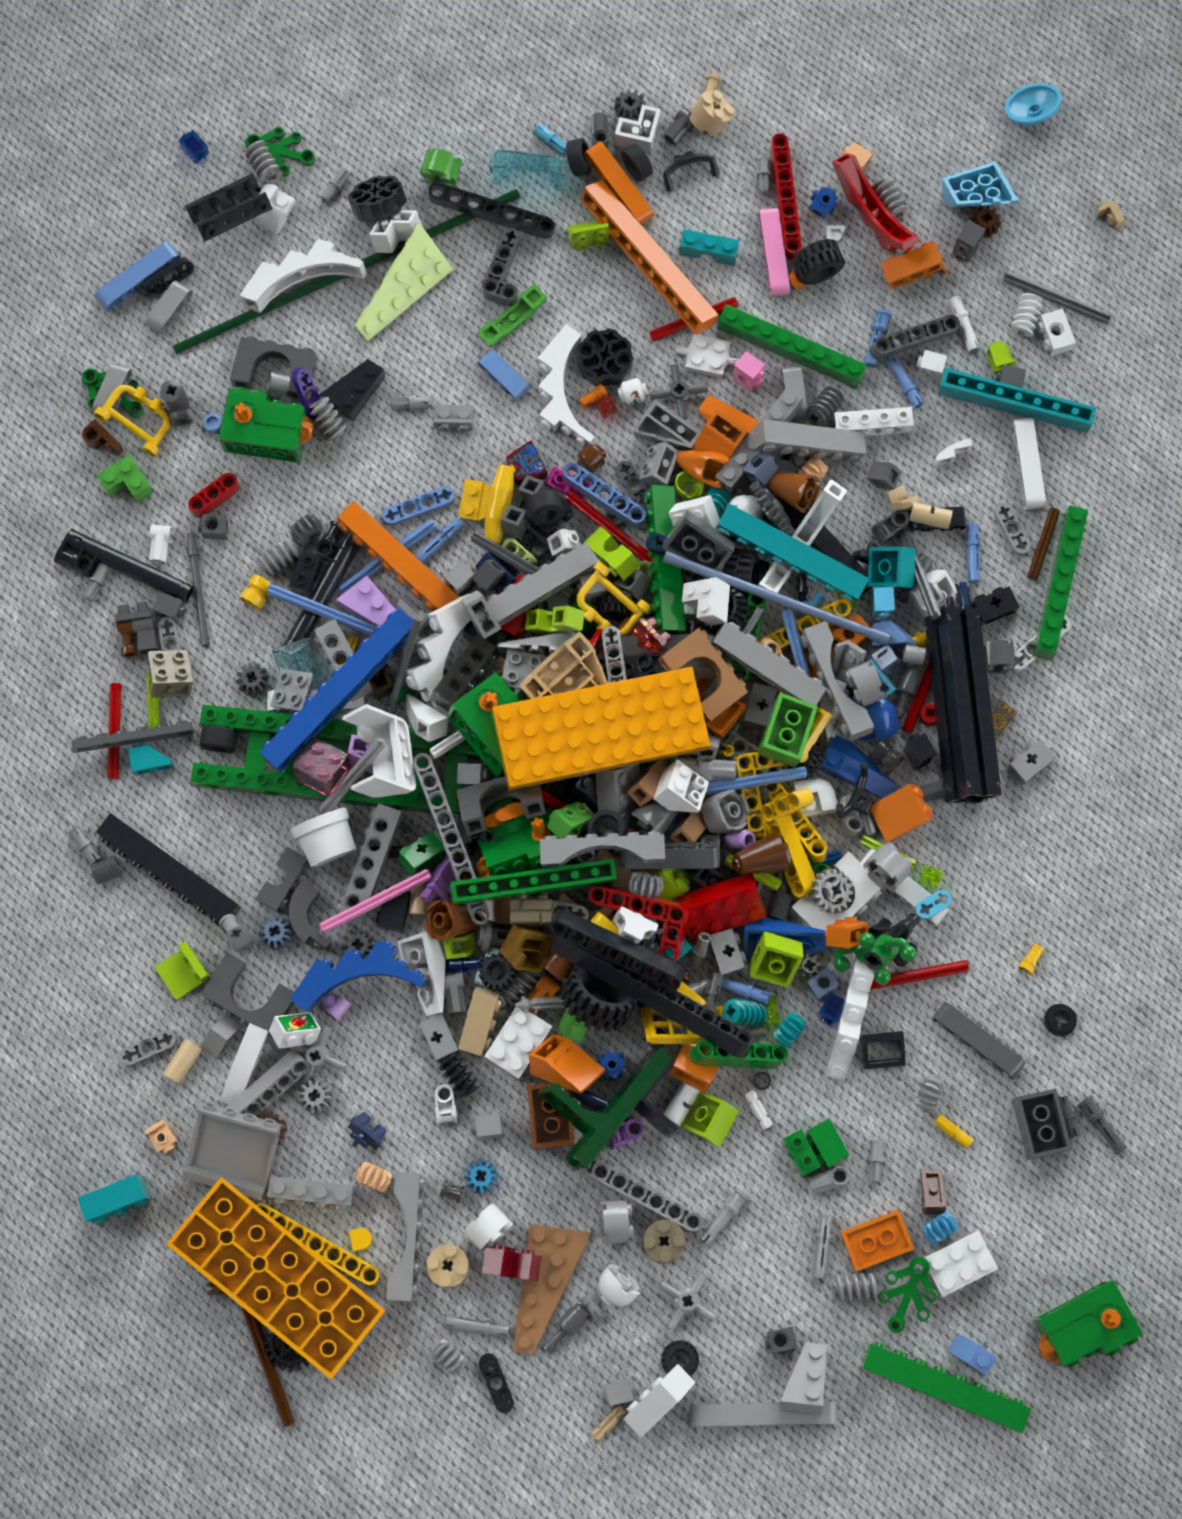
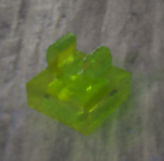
M924 864L920 876L922 877L920 885L923 886L924 882L929 880L932 882L930 889L933 890L936 883L940 884L943 871Z

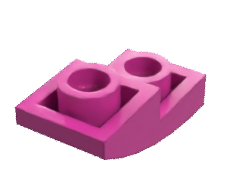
M556 467L552 468L545 483L546 486L565 495L573 491L584 499L585 495L564 482L562 470ZM586 481L582 483L584 487L589 488L590 483Z

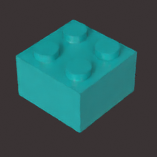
M869 547L868 587L914 588L916 549L907 547Z

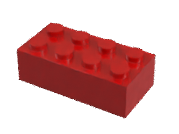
M744 874L675 898L676 902L685 904L689 909L686 927L689 942L698 940V935L702 932L713 935L767 917L753 874ZM678 909L680 918H682V911Z

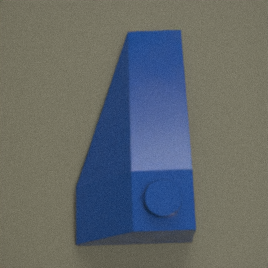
M838 735L832 738L825 752V757H823L821 769L818 768V770L856 787L860 777V763L866 762L868 764V778L863 791L872 793L880 799L894 793L899 786L854 743Z
M769 917L744 924L743 951L747 963L750 962L764 931L802 942L803 955L825 950V930Z

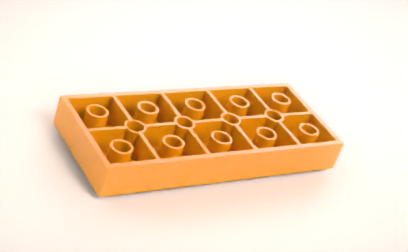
M693 667L492 707L491 711L509 791L703 751L710 747Z
M222 1177L166 1244L331 1380L386 1312L385 1309Z

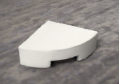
M826 226V239H834L838 242L844 235L845 226Z

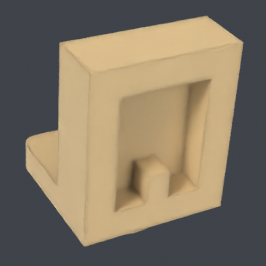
M1115 201L1110 203L1104 202L1098 206L1095 213L1096 218L1106 215L1108 224L1110 226L1113 225L1115 230L1123 226L1125 218Z

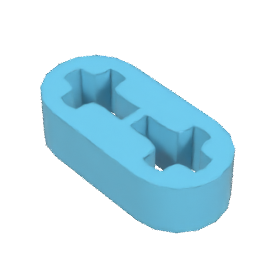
M939 890L916 905V916H919L921 920H927L950 905L951 895L945 890ZM938 895L946 897L945 905L942 902L935 905L934 902L939 899ZM921 905H923V907H927L929 905L932 906V908L928 910V915H926V913H920V910L922 909Z

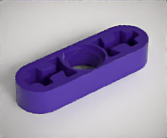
M296 368L291 375L292 382L308 418L315 420L318 415H310L313 408H309L311 406L309 404H314L321 398L310 371ZM310 389L311 397L307 400L305 392Z

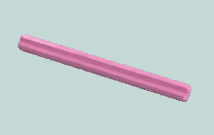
M425 869L321 922L320 928L323 933H326L432 878L431 874Z

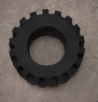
M824 239L811 243L800 250L792 260L801 282L805 285L824 282L835 276L845 266V259L834 239Z
M734 548V552L724 564L723 573L758 585L759 557L757 552ZM740 590L748 599L750 593Z

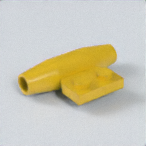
M499 464L491 487L485 482L465 479L458 517L473 521L485 519V537L499 545L504 535L500 519L512 503L514 467Z

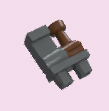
M147 602L137 603V612L130 613L129 605L118 606V615H115L116 628L122 636L124 645L120 649L122 657L137 655L136 647L132 646V636L136 635L138 651L141 655L148 654L149 651H159L154 618Z

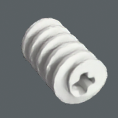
M1025 293L1020 296V302L1017 305L1011 329L1017 335L1029 338L1033 337L1034 333L1032 331L1036 329L1034 324L1038 322L1036 317L1040 316L1038 310L1042 309L1040 304L1042 298L1034 294Z

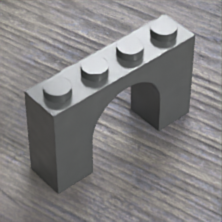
M252 336L247 338L241 337L230 376L232 385L251 389L258 365L268 358H281L291 366L290 385L287 395L288 397L299 399L291 379L292 372L296 368L307 369L313 378L318 359L316 352L310 348H295L291 344L280 345L271 340L260 341ZM308 389V390L305 392V398H306V399L308 398V394H309V390H310V389Z
M506 776L457 790L462 823L467 836L487 831L485 811L493 802L502 798L511 797L519 799L526 819L546 814L540 784L509 791Z
M227 952L201 993L205 997L204 1002L212 1007H215L216 1004L223 1008L221 1012L229 1017H232L233 1014L239 1017L238 1022L247 1028L250 1023L269 1031L274 1016L287 1015L294 1003L289 999L294 992L279 983L263 1007L251 1011L241 1009L234 1001L233 989L247 964Z

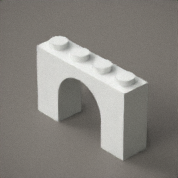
M847 852L834 865L833 869H836L837 872L843 871L842 877L848 876L847 883L853 885L851 887L853 892L851 907L842 913H827L826 911H820V906H815V901L810 896H804L792 906L791 911L806 926L826 931L827 925L835 923V920H845V917H853L856 913L861 915L868 908L866 904L871 899L875 901L882 894L880 891L882 888L870 880L867 876L869 871L866 868L864 869L863 865L850 852Z

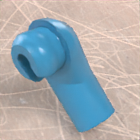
M817 592L810 603L807 601H803V603L817 608L821 605L824 595Z

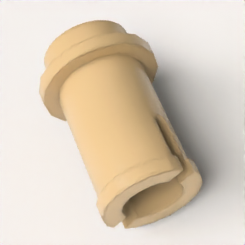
M711 72L706 76L705 92L717 90V85L721 81L719 74Z

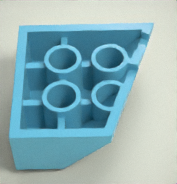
M996 161L942 179V195L949 207L1018 203L1016 195Z

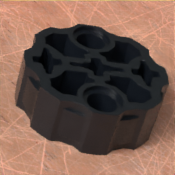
M392 175L371 177L369 180L358 183L354 186L353 191L348 194L353 214L357 216L358 220L363 222L384 220L400 212L402 206L407 203L402 182Z
M609 328L602 331L594 330L588 333L586 339L579 343L577 349L579 372L582 377L592 382L595 386L602 384L603 387L608 385L615 386L623 382V379L631 372L633 366L632 345L630 341L618 334L617 330ZM585 351H589L591 354L585 356L582 353ZM608 351V357H607L606 360L604 361V364H602V363H603V359H602V358H604V356L606 355V352ZM624 360L627 361L628 364L621 365L619 362Z

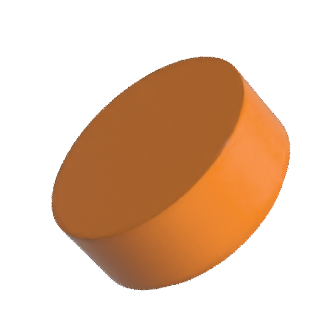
M796 270L788 274L789 281L795 289L800 290L805 286L801 282Z

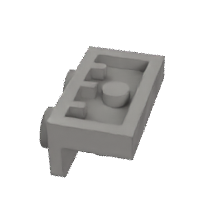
M435 405L434 428H438L439 431L443 432L449 431V429H457L460 432H467L469 429H473L474 405Z
M850 640L836 644L831 659L834 677L847 683L845 673L849 669L863 664L866 651Z

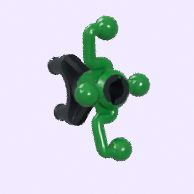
M910 913L907 918L899 921L892 927L889 919L882 918L876 925H872L868 929V933L865 932L860 935V946L849 949L837 948L835 950L834 967L839 972L847 971L850 967V961L843 955L855 953L860 962L865 963L869 968L876 971L874 977L878 984H888L891 975L884 968L892 960L897 966L904 967L916 957L917 946L912 942L908 943L907 940L913 928L919 924V916L913 919L917 914Z

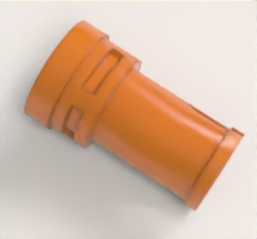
M599 384L592 392L579 398V401L583 408L587 409V407L597 401H602V399H606L609 396L603 385Z

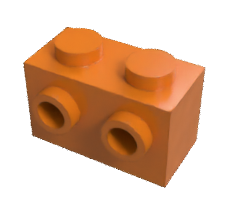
M845 917V920H835V923L827 925L825 931L826 946L849 949L860 945V935L865 932L868 933V922L857 921L856 917Z

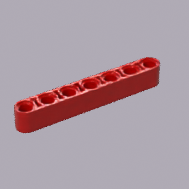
M778 133L772 138L770 150L785 256L787 259L793 260L794 256L801 250L802 242L789 140L785 134ZM776 144H782L783 146L778 147ZM778 161H784L785 164H780ZM785 178L787 181H781L780 179ZM783 195H787V196H789L790 198L785 199V198H783L782 196H783ZM788 212V213H791L792 215H791V216H786L784 213ZM787 230H793L794 233H788ZM794 247V248H796L797 250H796V251H791V250H789L788 248Z

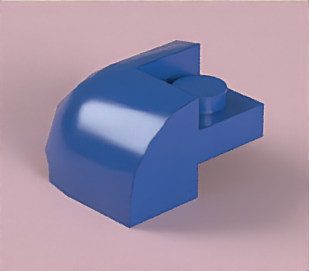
M882 699L864 707L872 720L874 729L871 734L859 739L877 738L879 741L889 738L898 732L901 726L892 703L890 704L887 700Z

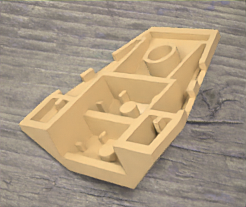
M579 631L540 663L519 686L530 699L608 684L594 647Z

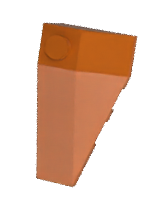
M711 395L706 397L698 409V412L706 422L717 409L749 434L759 422Z

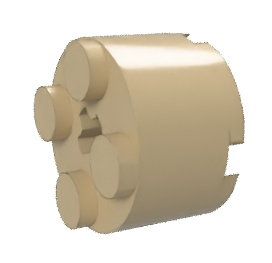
M706 91L691 107L689 111L691 115L689 117L692 124L702 133L706 131L709 132V136H716L731 120L735 110L723 98V94L720 91Z
M445 1244L438 1246L430 1253L427 1259V1273L435 1284L446 1288L456 1287L468 1276L470 1268L469 1259L466 1253L459 1247ZM445 1261L453 1262L451 1266L452 1271L443 1270Z

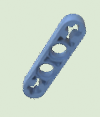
M445 486L390 506L383 511V520L387 525L394 526L448 506L455 500L454 491L452 488ZM444 492H446L447 494H451L448 500H446L445 498L439 499L440 503L437 504L434 495H437V497L440 498L443 496ZM425 499H431L434 502L428 508L424 507L422 503ZM409 505L414 506L415 512L406 514L404 512L405 507ZM399 508H401V513H402V515H403L404 517H401V518H400V514L395 515V514L399 513V511H398ZM390 512L395 515V519L392 521L390 518H387Z

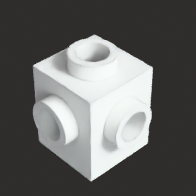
M566 528L556 531V533L547 538L552 556H559L563 553L566 555L571 552L575 545L580 544L576 531L567 530Z

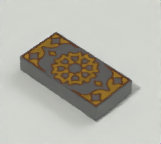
M1002 700L992 712L995 741L1017 714V711Z

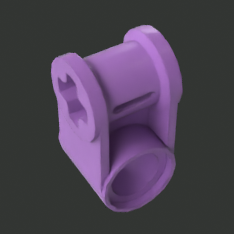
M632 1119L622 1123L615 1132L618 1141H616L614 1135L609 1140L611 1144L610 1149L614 1150L641 1137L644 1133V1126L641 1121ZM633 1123L640 1125L641 1128L640 1132L636 1135L629 1132V1127Z

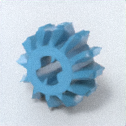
M479 1159V1166L474 1161L471 1162V1165L474 1167L473 1170L469 1167L465 1168L467 1172L471 1173V1175H464V1179H471L466 1184V1187L474 1184L472 1188L473 1193L477 1191L478 1187H480L481 1195L484 1194L483 1187H486L487 1191L491 1192L490 1183L493 1186H497V1182L493 1181L492 1178H499V1174H491L497 1167L493 1166L488 1169L491 1161L488 1160L485 1166H483V1159ZM479 1171L487 1173L484 1182L476 1180Z
M945 1212L923 1227L922 1232L925 1239L931 1245H936L955 1233L959 1226L954 1216L950 1212Z

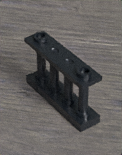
M253 173L185 205L192 223L200 222L197 224V227L204 242L273 209L266 192L258 195L261 190ZM251 197V199L241 203V201ZM233 205L235 206V207H233V208H231V209H228V210L224 211L225 209H227V208H229V207H231V206H233ZM216 213L218 214V215H216V216H214V217H212V218H210V219L207 220L208 217H210V216H212V215H214V214H216Z

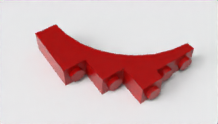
M846 153L832 161L847 201L857 206L865 226L873 228L882 249L887 251H895L897 249L908 251L920 242L918 235L905 228L883 205L863 173L856 155Z

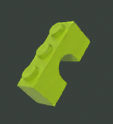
M602 527L596 530L584 542L588 543L599 562L608 567L610 573L615 578L619 576L622 580H625L641 565L630 550L624 545L619 546L612 535Z
M570 606L553 607V612L542 609L527 610L525 630L540 635L582 631L585 611Z

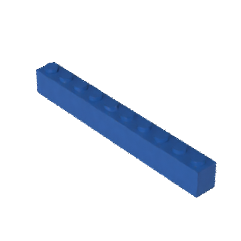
M400 608L392 611L387 616L384 624L377 626L373 631V635L360 644L359 650L355 654L349 655L345 660V664L332 673V678L327 683L321 684L317 693L305 701L304 707L290 717V721L286 726L280 727L275 734L276 736L262 746L260 754L281 773L407 642L413 619Z

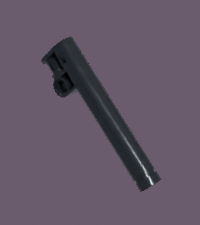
M333 520L329 523L331 527L327 534L323 535L322 539L315 546L317 555L321 556L322 560L328 563L309 597L310 600L325 606L330 602L360 548L352 540L353 536L348 532L344 533L337 526L338 523ZM324 547L330 549L329 552L324 554L320 551ZM303 609L282 648L299 656L321 616Z
M74 529L68 531L54 557V563H63L82 577L91 576L95 572L98 563H102L164 594L181 599L183 603L188 602L194 591L193 585L185 583ZM88 563V568L82 570L81 566Z

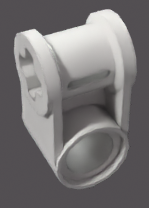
M444 1084L438 1086L435 1090L437 1125L445 1122L458 1123L453 1089ZM442 1089L450 1091V1097L447 1100L439 1098V1092Z

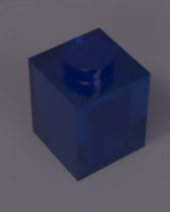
M194 130L183 134L178 140L181 149L194 164L209 154L207 145Z
M829 992L817 1014L820 1017L819 1021L828 1026L831 1023L835 1025L842 1013L845 1000Z

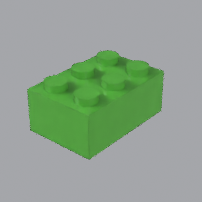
M779 693L774 701L757 754L795 768L801 761L818 706Z

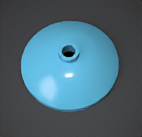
M1045 83L1024 86L1008 98L1005 104L1006 115L1012 122L1020 125L1042 123L1050 119L1059 110L1062 104L1061 93L1055 86Z

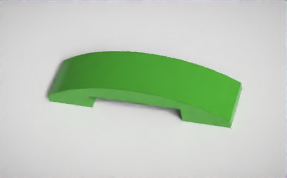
M535 284L521 294V299L494 322L491 320L477 332L489 347L507 337L530 318L545 302L547 296Z

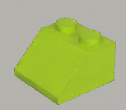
M700 1091L680 1127L720 1148L739 1111L726 1101Z

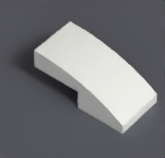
M971 438L952 444L940 452L935 458L934 466L953 463L956 457L955 454L969 452L972 448Z

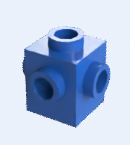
M822 187L819 191L816 189L810 198L812 203L808 210L824 219L829 212L833 213L838 205L836 202L838 196L835 195L836 192L829 187Z
M614 1050L612 1053L608 1051L606 1055L602 1054L597 1063L605 1069V1072L600 1077L609 1082L611 1079L616 1081L618 1077L622 1079L627 1070V1067H625L626 1061L623 1059L624 1056ZM613 1061L616 1063V1067L611 1069L608 1067V1063Z

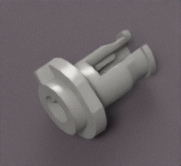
M488 920L485 925L478 926L476 946L480 947L481 952H487L489 946L501 948L505 939H499L498 936L507 937L510 929L492 926V921Z

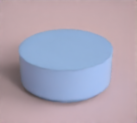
M216 413L206 415L203 419L205 430L210 433L220 431L221 417Z

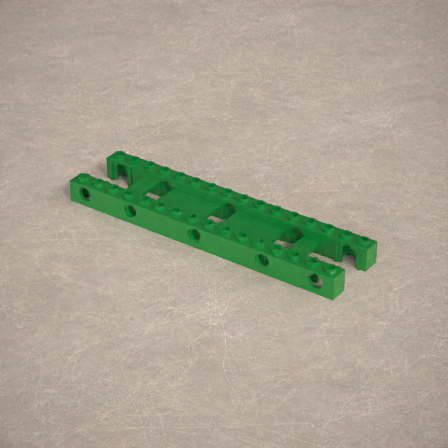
M202 704L199 723L202 728L204 726L226 727L237 733L249 734L244 768L231 767L228 764H224V766L205 764L203 761L199 763L193 762L190 782L194 787L325 801L345 776L351 735H358L357 725L344 720L332 719L304 748V753H308L309 758L297 767H295L294 761H292L284 769V772L280 773L265 770L266 760L260 752L262 746L269 741L270 737H274L280 727L286 726L293 714ZM409 728L413 762L416 755L421 753L430 754V748L454 733L447 732L446 736L427 742L416 735L413 728ZM466 740L444 753L447 755V765L443 791L452 814L455 812L460 813L457 790L464 788V784L457 783L458 763H467L468 759L482 760ZM421 759L417 762V766L422 769L426 768L427 761ZM365 771L364 779L374 774ZM416 773V789L407 794L373 798L353 791L350 788L338 802L377 807L379 803L397 810L431 813ZM315 780L318 787L315 788L310 782ZM434 797L431 803L434 806H440L443 801L440 797ZM499 799L493 802L486 810L492 814L500 808L513 803V799Z

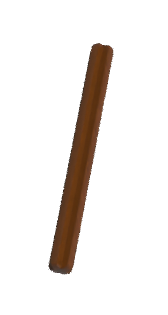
M242 1307V1313L284 1427H288L294 1424L295 1421L276 1368L273 1366V1360L268 1361L267 1359L271 1354L270 1352L264 1353L268 1346L263 1345L265 1338L259 1321Z

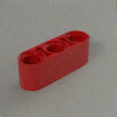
M225 473L191 497L188 501V507L192 515L202 518V514L207 515L235 495L239 490L236 476L232 473ZM228 482H234L233 486L225 487ZM218 493L216 498H209L211 494ZM196 505H203L201 509L194 510Z

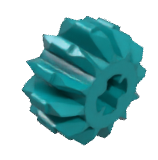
M791 1012L779 1024L773 1033V1037L779 1044L789 1047L805 1029L806 1021L799 1014Z

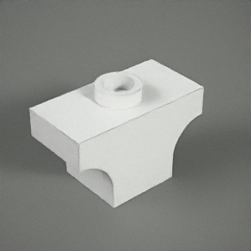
M624 907L618 910L612 921L618 927L619 936L637 944L642 939L649 940L658 928V924Z

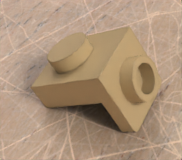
M899 485L895 489L887 491V496L893 510L909 511L912 509L914 502H920L917 494L907 495L904 485Z

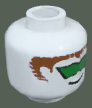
M638 378L624 381L621 384V388H618L621 402L626 403L628 406L644 402L645 395L648 394L646 384L641 383Z

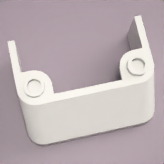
M368 704L343 716L344 721L357 725V734L360 740L370 744V746L378 737L386 742L384 749L372 762L374 775L352 785L351 790L373 798L407 794L415 790L416 779L409 728L405 720Z

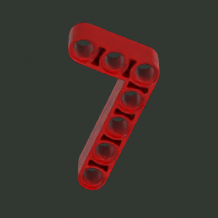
M599 884L590 889L588 893L589 900L596 905L617 910L624 907L642 916L665 921L659 954L672 961L680 957L689 918V909L685 904L660 897L652 898L635 895V893H631L627 889L607 884ZM597 889L603 892V899L596 896ZM616 894H620L623 897L622 904L616 901ZM635 899L642 901V909L636 907ZM655 904H660L662 906V913H657L655 911ZM675 908L682 911V918L675 916ZM671 928L677 930L678 938L670 935ZM666 948L673 950V958L666 955Z

